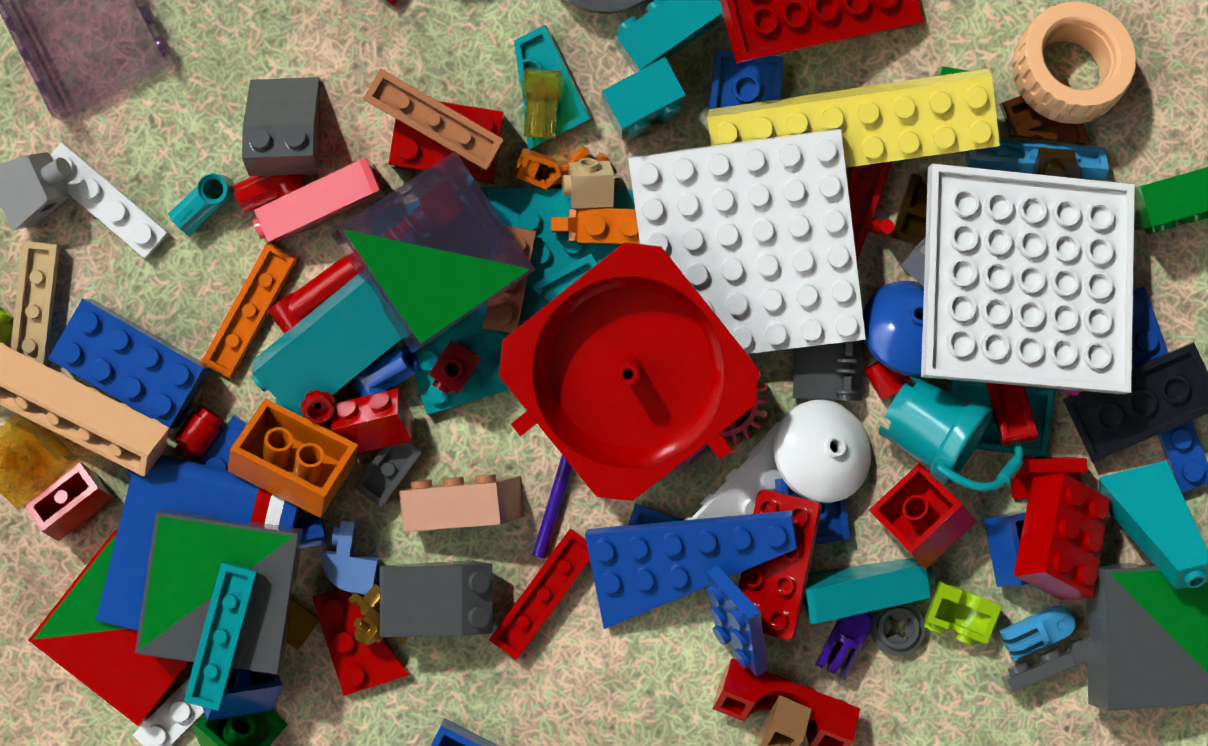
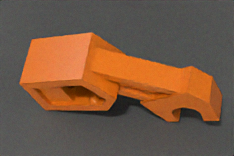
M582 146L569 162H578V160L586 158L590 150ZM523 148L514 173L517 178L547 190L552 185L562 183V176L568 175L569 163L558 165L554 157ZM599 152L596 160L607 161L608 157ZM540 163L547 165L549 168L553 167L545 177L536 176Z

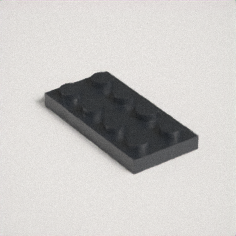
M1193 341L1132 368L1131 393L1114 394L1080 391L1078 396H1067L1063 398V401L1091 461L1094 462L1207 414L1208 371Z

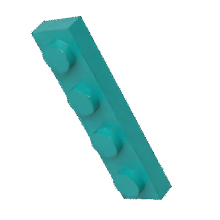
M226 561L221 562L183 702L216 711L221 709L258 570Z

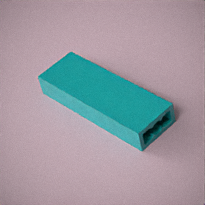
M413 230L399 240L427 247ZM367 266L253 359L252 379L262 391L269 390L276 397V404L305 418L306 416L301 411V402L305 400V395L308 392L319 390L320 392L327 391L333 395L410 333L411 329ZM316 403V404H315V407L317 408V407H318L319 405H321V404H320V403Z

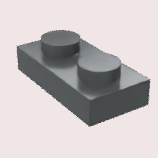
M411 441L383 447L354 488L382 508L423 453V450Z

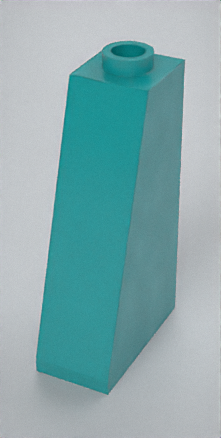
M1167 460L1099 477L1098 492L1111 499L1109 513L1176 590L1185 587L1197 588L1208 582V550Z
M914 558L812 572L808 575L802 606L810 624H818L931 598L929 587L935 586L933 570L931 566L925 570Z

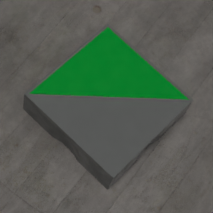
M166 508L157 511L135 653L190 662L195 661L221 562L226 561L258 570L232 668L278 674L283 668L290 623L289 601L291 590L297 577L304 529L258 522H230L213 515Z
M1134 563L1100 564L1098 566L1093 598H1086V615L1090 630V643L1087 654L1088 704L1107 711L1208 704V582L1197 588L1185 587L1176 590L1155 565H1139Z

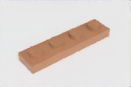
M381 68L363 98L369 104L485 171L490 167L504 142V139Z

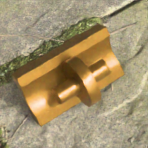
M375 584L364 597L354 592L348 599L365 616L364 619L357 618L354 621V626L356 627L355 638L363 645H370L374 642L379 643L383 640V637L380 636V587ZM393 637V638H395V639H396L397 641H399L400 643L404 644V642H405L409 637Z

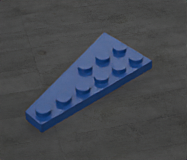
M793 510L588 529L585 533L604 629L707 587L706 572L717 565L730 577L793 551L798 546Z

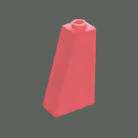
M363 158L255 209L254 212L257 219L253 220V224L260 239L266 238L268 243L274 244L384 197L386 193L373 163L367 158Z

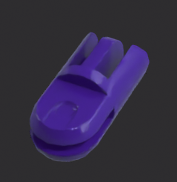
M871 612L838 619L815 665L820 668L825 665L838 640L839 643L829 661L827 671L835 674L849 648L852 647L839 674L840 678L846 680L872 629L873 617Z

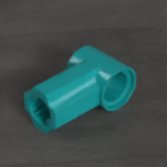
M210 173L204 175L199 180L197 187L168 213L171 221L187 236H191L218 209L233 200L235 197L232 188L234 182L229 177L220 174ZM219 180L223 185V193L219 198L214 199L210 194V186L214 181Z

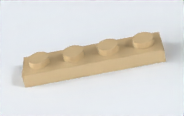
M22 241L11 349L27 357H32L39 363L47 366L61 245Z

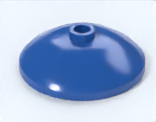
M897 281L881 287L868 300L863 310L866 337L864 341L872 355L887 368L903 375L921 377L923 320L917 319L915 314L923 318L924 287L916 281Z

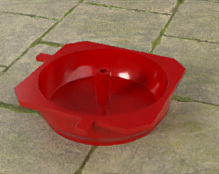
M629 242L621 244L504 338L502 341L499 377L527 410L511 423V426L520 437L538 424L596 497L634 501L705 444L709 445L720 460L729 454L733 448L721 435V432L755 406L759 375L758 366L662 246Z

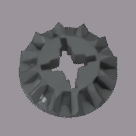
M911 603L880 609L872 616L871 636L875 644L888 654H908L914 651L924 638L926 629L924 627V617L918 608ZM889 616L898 622L903 619L906 620L902 627L905 631L904 634L907 636L906 639L896 632L887 635L888 631L892 628L889 623Z

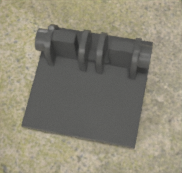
M864 340L795 348L793 398L862 401Z

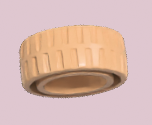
M1064 2L1045 9L1024 31L1014 50V57L1012 59L1013 78L1025 102L1037 113L1060 123L1081 124L1103 116L1121 99L1130 86L1132 77L1135 74L1136 52L1127 29L1114 15L1093 4ZM1065 41L1082 46L1093 56L1098 65L1100 76L1098 86L1088 90H1080L1068 87L1058 81L1046 66L1043 54L1045 46L1054 42Z

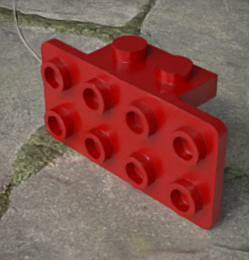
M762 489L757 493L753 514L793 510L798 546L793 551L742 571L738 588L761 612L763 634L792 640L797 634L822 506L817 501Z

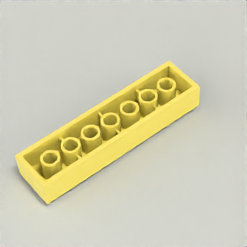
M989 69L709 109L707 116L711 146L841 128L846 168L1000 146L993 78Z

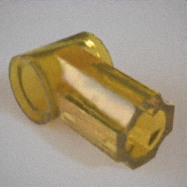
M525 69L522 87L523 98L526 100L523 136L555 139L557 102L561 99L563 87L561 70Z

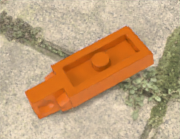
M578 208L569 209V217H551V232L569 233V241H577L580 244H623L624 242L640 244L635 209Z

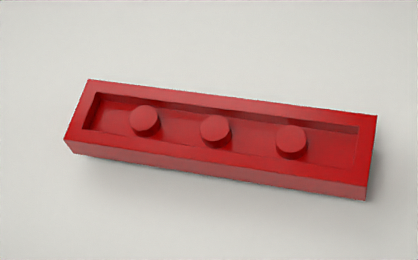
M571 527L490 636L489 641L515 660L519 658L590 561L585 537Z

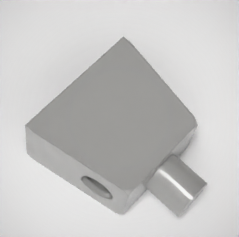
M45 152L23 156L0 164V205L12 231L38 225L68 198V191L63 180L71 175L72 170L64 158L59 157L53 161L52 156Z

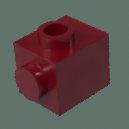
M451 339L429 373V376L435 379L432 385L449 396L452 391L457 394L461 393L481 362L482 357L454 339Z

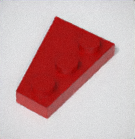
M338 588L313 596L312 599L343 696L409 676L410 672L395 655L385 638L379 643L374 642L370 645H363L356 640L354 621L357 618L364 619L365 616L360 612L359 608L348 600L352 593Z

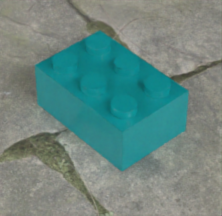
M654 0L646 7L648 11L638 20L635 16H632L617 27L619 31L615 35V46L634 73L663 57L668 59L724 20L720 0Z
M663 57L602 90L601 104L620 139L622 140L628 136L630 141H633L649 132L648 129L651 123L659 120L662 125L679 116L686 94L666 57Z

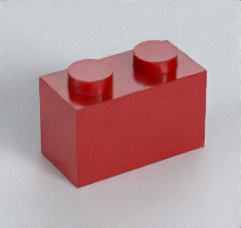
M398 388L333 404L335 412L332 416L331 430L358 444L356 454L412 441L413 414Z
M80 462L24 506L43 533L60 541L114 498L96 472Z

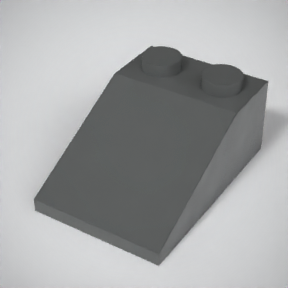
M320 78L250 80L242 133V160L248 175L319 174Z
M464 560L380 566L381 637L466 636L493 633L492 563Z

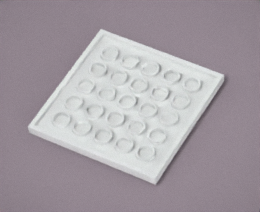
M841 128L637 155L628 158L640 244L662 246L747 354L866 340Z
M931 164L928 167L921 377L1114 394L1131 393L1135 184Z

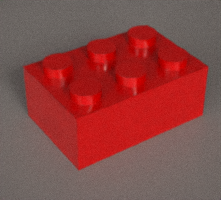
M438 101L502 138L505 119L503 111ZM395 119L388 164L392 168L494 184L499 151L488 170L485 171Z
M1065 473L1033 477L1014 576L1059 600L1093 598L1111 499Z

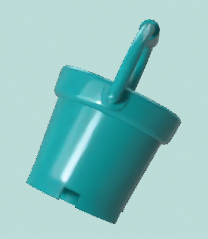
M911 376L910 379L915 386L911 387L905 383L899 390L884 416L891 421L890 427L886 429L880 425L879 435L888 439L930 470V476L943 486L950 485L954 481L970 490L983 492L1008 486L1023 466L1022 459L1024 453L1021 443L1011 444L1015 455L997 475L995 481L987 483L976 482L959 475L977 447L987 426L998 432L996 421L991 418L993 408L980 401L969 402L919 377Z

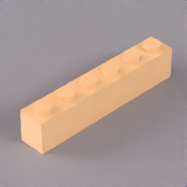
M0 342L1 406L145 477L166 449L169 427Z

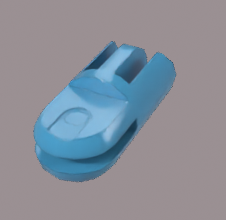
M1056 605L1001 629L999 632L1001 637L1005 639L1004 644L1007 650L1010 651L1009 654L1012 662H1016L1068 638L1074 633L1077 626L1076 617L1069 608Z

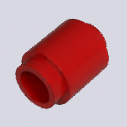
M201 405L197 411H192L175 435V440L179 442L176 448L192 459L195 455L203 457L222 431L220 426L224 420L210 409Z

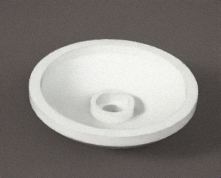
M811 400L791 409L780 422L774 439V457L781 477L796 494L819 503H833L851 496L861 487L869 472L871 447L863 425L850 410L829 400ZM831 442L836 445V453L830 448Z

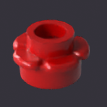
M312 390L305 395V400H302L301 411L313 423L326 422L335 412V406L333 405L335 402L334 397L327 391ZM320 403L322 406L320 408H316L315 404Z

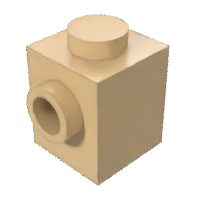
M583 158L578 160V162H569L568 175L562 176L563 196H569L572 209L614 207V172L610 161Z

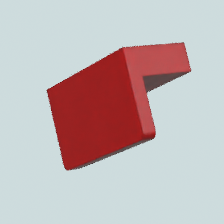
M1023 457V466L1011 481V497L1014 499H1028L1033 477L1065 473L1081 482V473H1087V459L1082 457Z

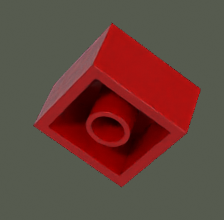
M918 463L869 509L880 524L925 570L976 523V520L965 506L942 484L932 478L930 472L921 463Z

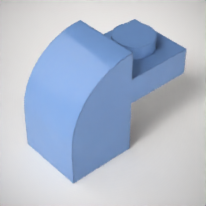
M344 518L341 520L340 525L334 526L332 545L337 546L336 551L326 549L322 552L323 570L336 587L347 592L365 595L377 584L380 558L353 554L359 520Z

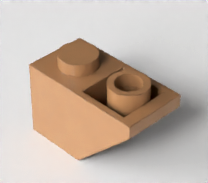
M779 695L759 730L754 743L758 746H800L805 738L812 709Z

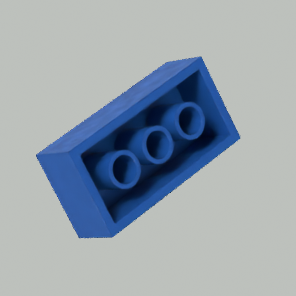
M82 298L48 357L50 361L149 418L160 421L169 429L179 427L212 369L97 301Z

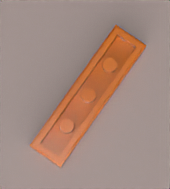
M266 243L201 363L230 379L234 378L269 314L268 310L276 302L299 258L272 243Z

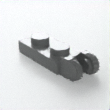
M1078 638L1077 641L1072 640L1068 642L1065 651L1060 653L1059 648L1047 651L1039 655L1041 661L1029 666L1026 661L1008 668L1009 675L1002 677L1005 688L1015 692L1087 661L1090 639Z

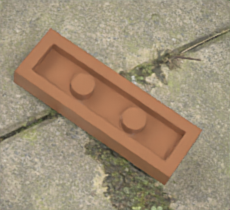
M502 225L495 262L530 269L536 231ZM529 271L488 298L483 328L512 333L519 327Z

